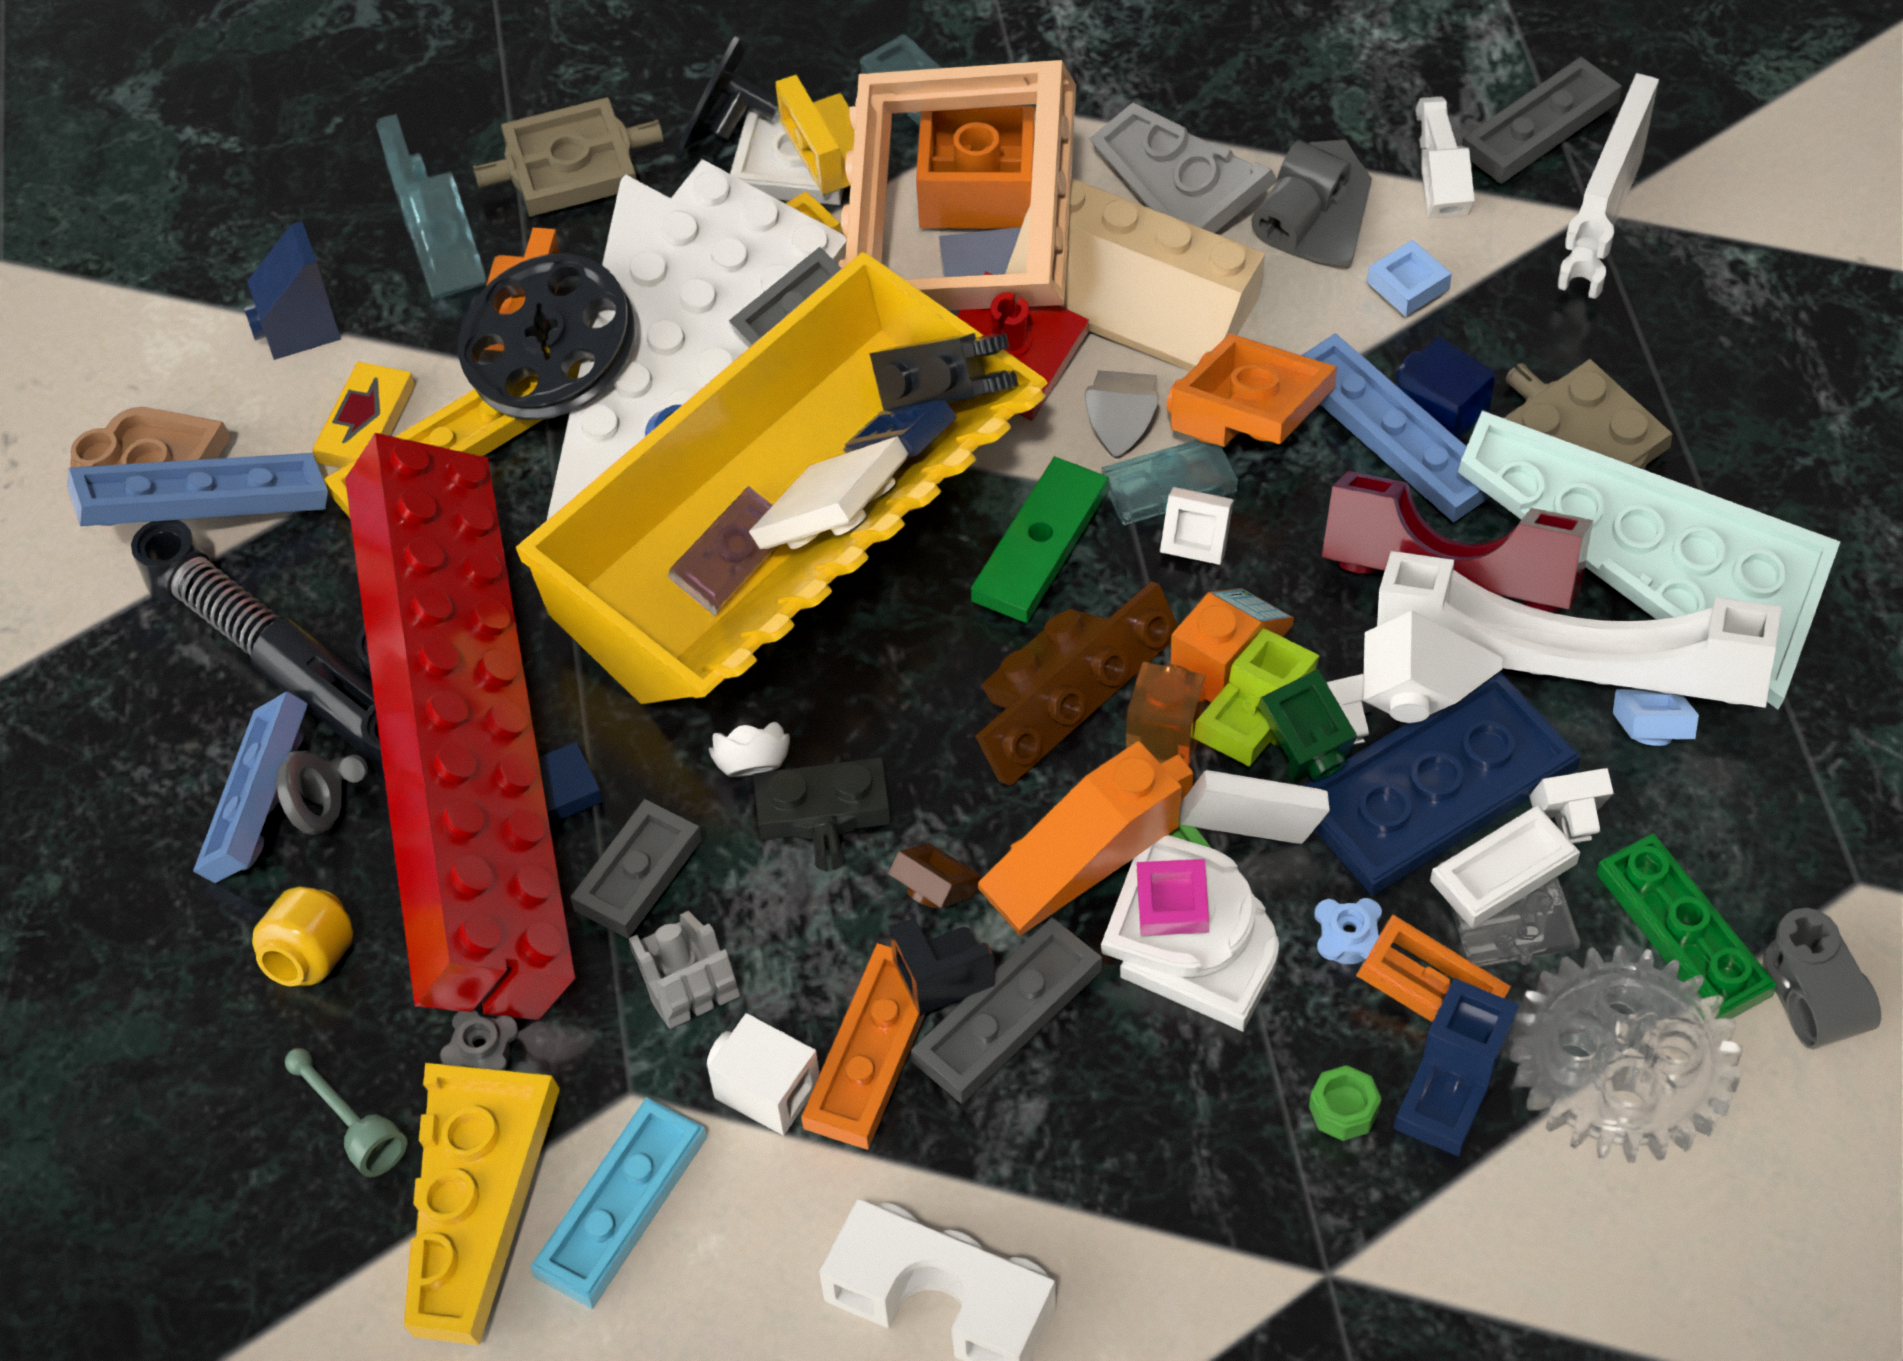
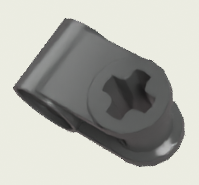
M1800 908L1787 913L1777 927L1776 940L1771 942L1764 953L1762 966L1777 984L1775 991L1788 1013L1792 1028L1800 1042L1808 1049L1814 1050L1878 1028L1882 1019L1878 996L1869 979L1858 967L1840 935L1838 926L1829 916L1819 910Z

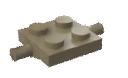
M607 97L501 124L506 144V159L478 166L474 165L473 169L479 190L512 181L513 185L522 193L530 217L618 194L620 181L625 174L636 180V174L631 162L632 150L663 143L664 141L657 119L626 128L614 115L609 98Z
M1591 359L1560 380L1549 384H1544L1523 363L1517 365V370L1515 367L1512 368L1506 376V383L1511 385L1526 399L1525 404L1504 417L1506 420L1643 470L1650 461L1671 447L1672 432Z

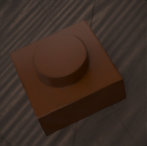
M930 843L898 851L888 873L908 886L906 891L911 898L932 908H943L971 899L982 877Z

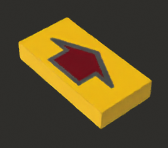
M357 361L312 448L316 463L343 468L359 458L374 433L390 436L415 387L412 372Z

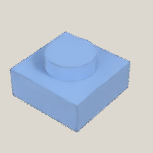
M1412 239L1369 266L1367 283L1404 316H1408L1449 290L1452 273Z
M1616 689L1613 714L1631 739L1653 746L1667 745L1671 743L1672 739H1695L1699 715L1683 695L1663 694L1658 691L1645 689Z

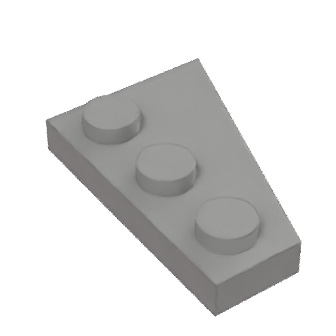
M1131 103L1089 138L1097 151L1148 208L1212 233L1217 232L1278 181L1272 169L1257 162L1251 164L1235 156L1230 149L1216 142L1210 144L1189 134L1185 127L1135 103Z

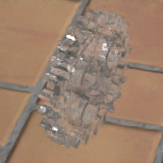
M1616 946L1612 962L1604 963L1598 952L1594 948H1590L1587 951L1584 968L1582 969L1566 956L1562 958L1558 977L1543 971L1539 977L1537 992L1529 990L1525 992L1521 1005L1523 1013H1517L1511 1033L1517 1038L1513 1039L1509 1057L1510 1060L1521 1063L1517 1067L1514 1079L1515 1085L1533 1087L1526 1105L1529 1111L1549 1106L1551 1111L1546 1124V1129L1549 1132L1567 1123L1573 1128L1570 1140L1571 1147L1577 1148L1589 1136L1597 1139L1598 1158L1605 1159L1613 1144L1622 1145L1628 1163H1635L1641 1145H1647L1655 1158L1661 1161L1664 1160L1667 1153L1669 1139L1687 1152L1691 1150L1696 1136L1695 1130L1709 1137L1717 1123V1115L1726 1116L1734 1096L1730 1092H1736L1742 1076V1072L1735 1067L1741 1058L1743 1046L1729 1042L1732 1040L1737 1026L1736 1020L1727 1018L1716 1019L1724 1001L1721 995L1701 999L1698 996L1704 980L1701 975L1695 976L1683 983L1676 978L1679 971V961L1674 959L1661 971L1653 968V954L1651 950L1647 949L1641 955L1638 964L1629 963L1623 946ZM1609 1005H1625L1632 1009L1634 1014L1618 1013ZM1570 1045L1580 1047L1589 1056H1572L1565 1052L1562 1047ZM1662 1049H1677L1689 1059H1673L1666 1055ZM1615 1092H1632L1639 1096L1643 1103L1633 1104L1625 1102Z

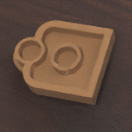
M134 407L116 415L106 428H96L81 434L71 446L70 465L71 467L218 459L231 437L223 421L149 407Z

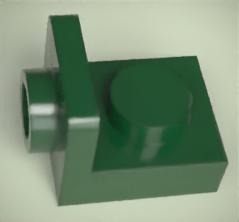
M1319 669L1260 698L1258 707L1290 760L1286 773L1292 783L1309 775L1314 782L1321 781L1347 765L1346 756L1349 754L1357 734Z

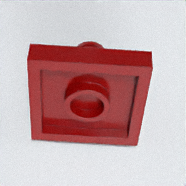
M987 271L984 273V275H993ZM1003 292L997 295L992 300L990 308L961 309L957 315L958 318L984 336L1006 333L1009 347L1004 350L1046 379L1048 384L1041 389L1045 397L1032 409L1018 413V415L1031 421L1038 414L1089 330V319L1059 305L1029 307L1027 301L1020 296L1015 307V294L1011 292Z

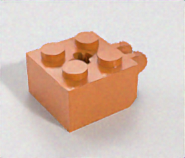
M998 106L921 112L916 174L919 228L1008 229L1022 227L1026 213L1031 206L1036 121L1035 106Z

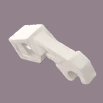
M1443 97L1420 98L1416 107L1417 120L1422 121V135L1419 139L1420 148H1428L1422 149L1421 167L1428 219L1466 216L1475 202L1469 148L1456 145L1447 116L1446 100Z

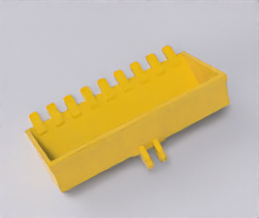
M861 252L516 546L521 562L530 567L548 615L640 704L686 697H705L725 678L737 677L750 668L757 660L752 653L762 644L776 642L786 635L795 626L791 618L799 610L815 607L832 592L828 584L835 577L852 573L869 558L865 550L870 545L894 536L905 525L901 519L904 514L909 510L924 507L941 492L937 486L939 482L946 477L962 473L975 462L976 458L972 452L979 446L993 443L1000 439L1011 428L1007 422L1008 419L1015 414L1035 407L1045 397L1041 389L1048 382L1004 349L997 354L989 356L980 355L985 375L999 370H1013L1016 373L1018 384L1014 387L990 392L976 398L947 402L957 418L917 456L903 462L892 475L896 481L894 486L864 506L863 510L866 513V517L853 529L840 535H834L831 529L822 531L813 540L796 549H790L787 543L769 549H760L749 533L753 526L810 465L846 454L843 450L846 447L845 444L880 411H883L869 353L889 347L975 333L976 337L984 336L872 256Z

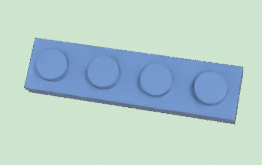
M1333 334L1302 354V356L1337 366L1336 386L1321 401L1320 405L1453 523L1490 498L1488 494L1458 473L1461 459L1467 447L1339 335Z
M313 453L71 467L68 471L67 484L80 526H110L122 523L323 510L326 507L328 494Z

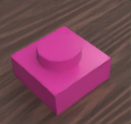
M1205 859L1136 862L1140 936L1209 933Z

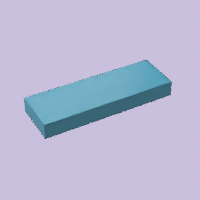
M646 1097L531 1264L530 1269L533 1277L593 1309L707 1139L705 1127Z

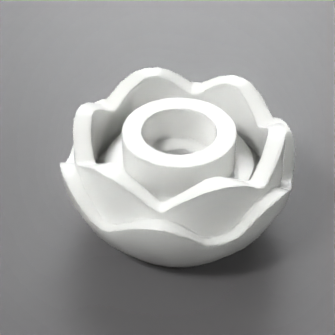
M776 722L768 724L764 729L742 725L735 728L728 737L722 733H714L712 737L713 747L708 749L717 767L727 776H752L753 773L769 772L780 768L788 753L790 736L789 733L784 734L783 728Z

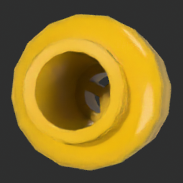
M295 887L287 889L255 926L252 944L259 967L273 981L291 987L297 985L309 986L319 984L330 974L351 946L354 930L342 902L335 895L325 890Z

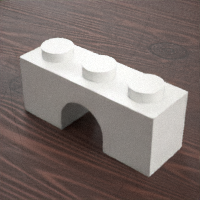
M857 1198L819 1271L825 1302L888 1329L898 1309L910 1296L927 1290L941 1291L951 1295L962 1306L951 1329L954 1357L963 1361H1032L1056 1311L1055 1280L1048 1278L1047 1273L1035 1263L1019 1257H1011L1008 1261L983 1251L979 1243L968 1235L955 1230H945L943 1234L918 1224L913 1215L908 1211L890 1203H880L877 1207Z

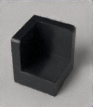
M915 917L889 927L893 962L919 1016L995 986L993 953L988 943L977 945L969 928L960 927L926 941Z

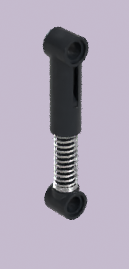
M179 520L151 521L142 526L133 537L131 550L146 588L152 597L163 603L175 604L183 602L201 618L212 624L215 629L219 630L230 641H233L251 656V663L256 670L284 692L288 691L308 703L306 709L370 759L374 771L381 780L385 781L372 679L295 619H281L279 615H275L272 609H267L265 604L260 603L257 598L253 597L250 592H246L242 586H238L228 575H224L220 569H216L214 564H211L209 557L198 549L192 532L185 523Z

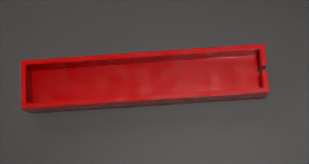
M374 433L346 476L345 482L414 1004L418 1007L472 1012L507 971L506 966L511 967L509 971L483 1000V1013L539 1020L575 979L488 457Z

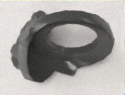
M292 751L288 753L287 759L278 768L276 786L284 813L291 823L301 832L310 835H317L330 830L337 821L341 810L342 782L345 779L353 783L362 780L368 771L366 760L362 756L354 754L327 760L308 751ZM301 794L306 799L324 807L321 816L315 815L307 808Z

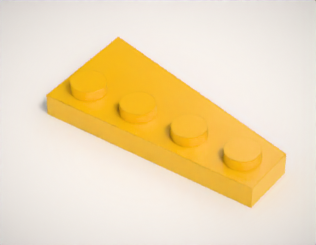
M425 1063L424 1086L428 1090L426 1114L421 1115L419 1142L424 1148L421 1178H416L414 1205L418 1209L416 1237L411 1239L404 1326L416 1338L480 1345L560 1088L551 1075Z

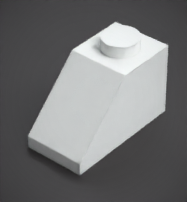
M1411 610L1365 632L1363 701L1389 713L1395 720L1409 724L1427 719L1430 714L1459 702L1502 670L1503 657Z

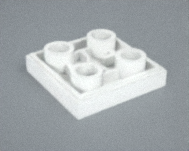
M896 436L810 465L753 526L749 533L760 549H769L787 543L790 549H796L813 540L822 531L831 529L834 535L848 532L865 519L864 506L894 486L896 481L892 475L906 460L907 450L899 437Z

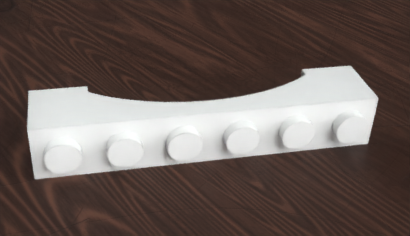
M1391 551L1379 589L1377 626L1413 610L1503 657V668L1525 671L1536 675H1552L1592 681L1603 685L1612 684L1652 690L1663 694H1678L1712 699L1729 704H1745L1766 708L1782 606L1715 597L1712 608L1673 618L1647 621H1602L1576 618L1535 609L1492 593L1454 570V560Z

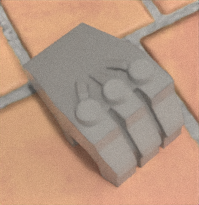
M689 911L680 914V922L663 925L648 937L640 940L638 935L629 938L631 951L647 986L652 1004L668 1028L672 1029L691 1020L689 1010L693 1011L696 1016H699L714 1009L712 999L716 1000L721 1006L740 997L726 949L720 951L712 926L710 924L703 926Z

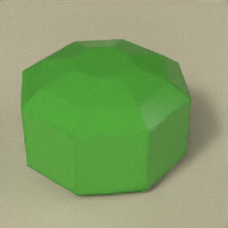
M1346 1065L1321 1073L1311 1093L1309 1108L1320 1131L1345 1141L1369 1133L1379 1113L1381 1097L1372 1076Z

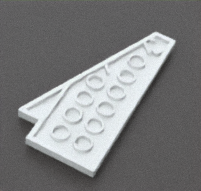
M703 159L672 198L625 174L620 181L602 265L615 276L633 307L635 315L634 343L626 364L615 380L595 399L570 412L547 520L645 437V429L649 419L656 412L672 405H683L749 348L734 333L729 322L732 317L819 247L839 264L846 254L847 239L845 236ZM608 307L598 310L591 317L589 327L598 328L608 324L613 319L616 309ZM583 358L581 360L578 378L585 376L591 371L595 359Z

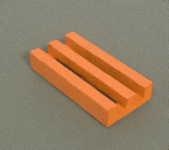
M1392 915L1385 924L1368 957L1356 974L1362 980L1431 1022L1434 1021L1451 985L1450 979L1429 966L1426 968L1393 949L1390 947L1393 942L1451 978H1456L1502 998L1506 997L1511 987L1395 915Z

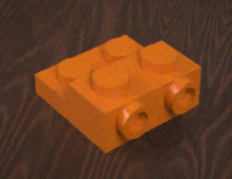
M1229 333L1211 352H1206L1199 363L1183 379H1178L1172 385L1166 403L1167 412L1171 414V430L1195 437V439L1203 443L1217 444L1223 447L1239 431L1247 433L1260 441H1271L1281 444L1335 388L1337 366Z

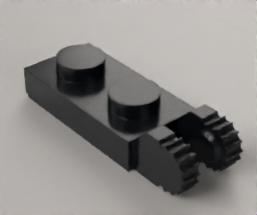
M975 333L889 347L869 353L883 411L937 400L952 402L972 399L990 392L1016 386L1018 382L1016 373L1013 370H999L985 375L980 356L997 354L1002 349L1008 348L1009 344L1006 333L976 337Z

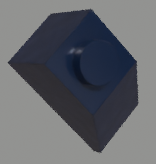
M303 221L291 224L247 282L255 304L243 307L254 340L266 338L274 360L341 340Z

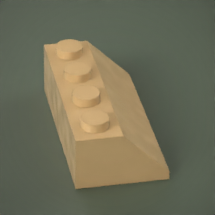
M1071 178L1064 305L1059 306L1089 319L1088 331L1191 371L1199 363L1202 356L1206 352H1211L1229 333L1238 335L1258 301L1266 253ZM1030 207L1026 213L1005 274L1027 273Z

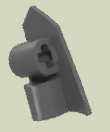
M1299 139L1288 151L1279 170L1277 183L1251 218L1252 228L1263 242L1290 255L1318 263L1348 266L1353 261L1372 177L1358 160L1346 140L1310 142L1309 144Z

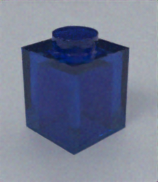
M1438 336L1421 352L1414 351L1406 357L1398 369L1396 380L1399 382L1398 388L1459 440L1477 424L1482 411L1489 413L1496 373Z

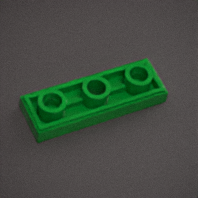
M1054 456L971 587V602L1028 623L1109 490V477Z
M1654 833L1599 861L1596 871L1597 876L1717 1027L1773 997L1777 987L1775 981Z

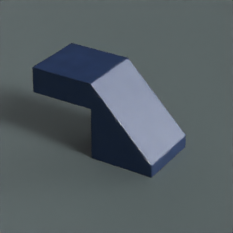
M1454 978L1427 1034L1423 1060L1396 1115L1394 1129L1459 1157L1485 1101L1520 1005Z

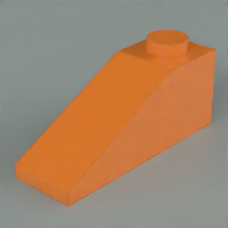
M1137 741L1086 775L978 882V889L1019 936L1023 935L1154 845L1164 836L1179 827L1182 786L1140 741Z

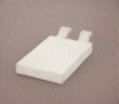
M1638 73L1635 75L1585 190L1579 214L1569 222L1565 246L1566 249L1572 250V253L1561 264L1558 279L1559 289L1566 290L1572 278L1584 277L1591 282L1588 297L1595 299L1602 292L1606 268L1600 259L1605 258L1610 253L1615 223L1642 162L1659 82L1657 78Z

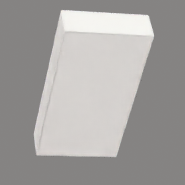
M1206 770L1180 804V823L1185 826L1303 844L1330 811L1328 793L1323 789Z
M1537 805L1432 869L1430 882L1470 928L1473 929L1578 863L1580 851Z

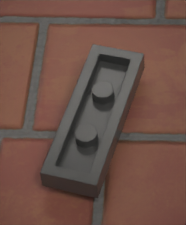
M1580 57L1464 136L1462 146L1469 148L1471 162L1502 184L1616 105L1620 100L1622 85Z
M1052 917L994 971L995 986L968 996L911 1049L912 1063L959 1103L963 1104L1102 971V956Z

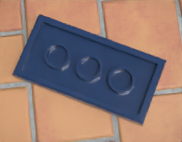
M1499 671L1459 702L1430 714L1423 721L1404 724L1348 758L1347 765L1335 774L1321 781L1314 782L1311 780L1303 786L1327 791L1330 811L1314 830L1368 893L1373 896L1530 799L1529 795L1542 779L1569 775L1577 770L1581 756Z

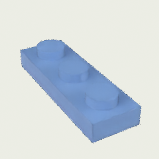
M286 691L253 711L193 872L213 883H217L240 870H247L257 860L264 845V837L260 833L267 814L279 802L276 786L277 771L281 763L287 759V754L297 751L302 742L304 731L299 727L308 703Z

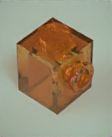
M1142 661L1127 711L1126 749L1140 741L1160 764L1179 754L1190 767L1197 742L1193 738L1196 720L1204 712L1206 675L1191 672L1179 665L1168 664L1162 666Z

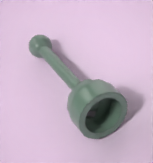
M302 1048L291 1050L285 1058L286 1069L293 1075H302L349 1127L344 1137V1147L349 1160L366 1177H376L391 1169L401 1159L406 1150V1136L392 1121L377 1114L367 1115L365 1118L360 1119L312 1067L313 1060L311 1054Z

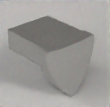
M1098 370L1093 386L1091 385L1086 388L1084 396L1089 419L1102 443L1114 456H1121L1142 436L1151 422L1159 399V395L1156 392L1157 375Z

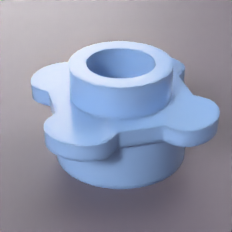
M1369 898L1360 899L1355 904H1339L1333 899L1321 901L1316 906L1314 914L1322 929L1321 938L1317 942V950L1320 955L1328 960H1334L1342 964H1357L1364 961L1380 936L1378 935L1377 922L1381 918L1382 910L1379 904ZM1352 925L1356 931L1352 933L1343 930V927Z

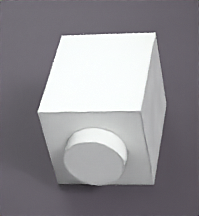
M747 1013L732 1033L725 1031L719 1036L707 1060L714 1098L783 1136L808 1102L820 1075L815 1049Z

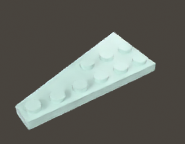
M1482 411L1461 459L1458 473L1521 520L1530 508L1593 520L1585 567L1656 620L1683 616L1712 608L1715 597L1782 606L1767 702L1776 709H1779L1786 696L1840 541Z

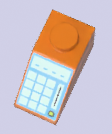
M1243 588L1208 592L1172 633L1170 679L1212 703L1228 684L1232 664L1257 634L1265 628L1283 637L1293 626L1294 617Z

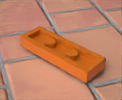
M876 944L801 1116L803 1129L866 1150L871 1145L925 1014L919 1016L893 962L891 947Z

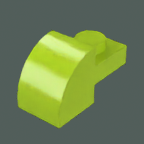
M1263 628L1232 664L1228 684L1196 720L1193 738L1250 767L1269 742L1276 746L1279 744L1258 707L1260 698L1315 671L1319 655Z

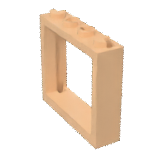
M1055 60L859 74L856 106L850 107V121L855 131L854 149L847 152L845 162L847 179L851 185L850 203L844 205L841 215L842 230L847 239L846 257L841 259L838 265L843 268L861 252L872 256L881 263L892 113L1036 104L1027 273L904 280L947 310L990 308L992 300L1003 292L1015 294V307L1020 296L1027 301L1029 307L1064 305L1076 84L1063 61Z

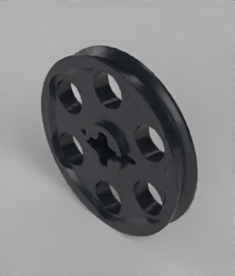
M558 253L525 260L493 279L479 293L464 317L458 340V356L461 368L469 383L484 402L502 414L527 420L547 419L567 414L586 405L600 395L623 369L630 355L635 337L633 307L615 276L603 265L590 258L575 254ZM570 276L581 277L580 284L572 293L565 296L554 295L555 288L563 279ZM517 294L526 295L524 304L514 313L500 314L501 305L506 299ZM608 307L616 309L613 319L608 324L598 328L589 327L591 317L598 310ZM543 316L552 328L548 333L549 339L546 340L550 356L541 344L545 339L544 332L547 331ZM493 344L504 345V351L496 361L490 364H478L481 353L487 347ZM583 358L595 359L594 366L588 374L577 379L568 378L569 369L575 362ZM528 376L539 377L538 384L531 393L523 397L512 396L514 386L522 378Z

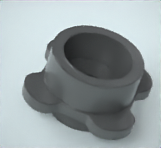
M476 1010L472 1012H458L452 1020L455 1031L451 1042L440 1053L443 1065L505 1071L510 1058L509 1042L515 1040L518 1036V1027L514 1019L509 1016H500L497 1019L479 1016ZM477 1039H484L486 1041L483 1046H473Z

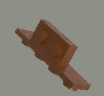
M1148 583L1109 619L1069 608L1053 616L1047 621L1043 631L1021 650L1008 655L1002 661L1000 668L982 683L991 704L1006 708L976 735L999 782L1006 785L1014 784L1171 643L1172 633L1178 628V624L1159 583Z

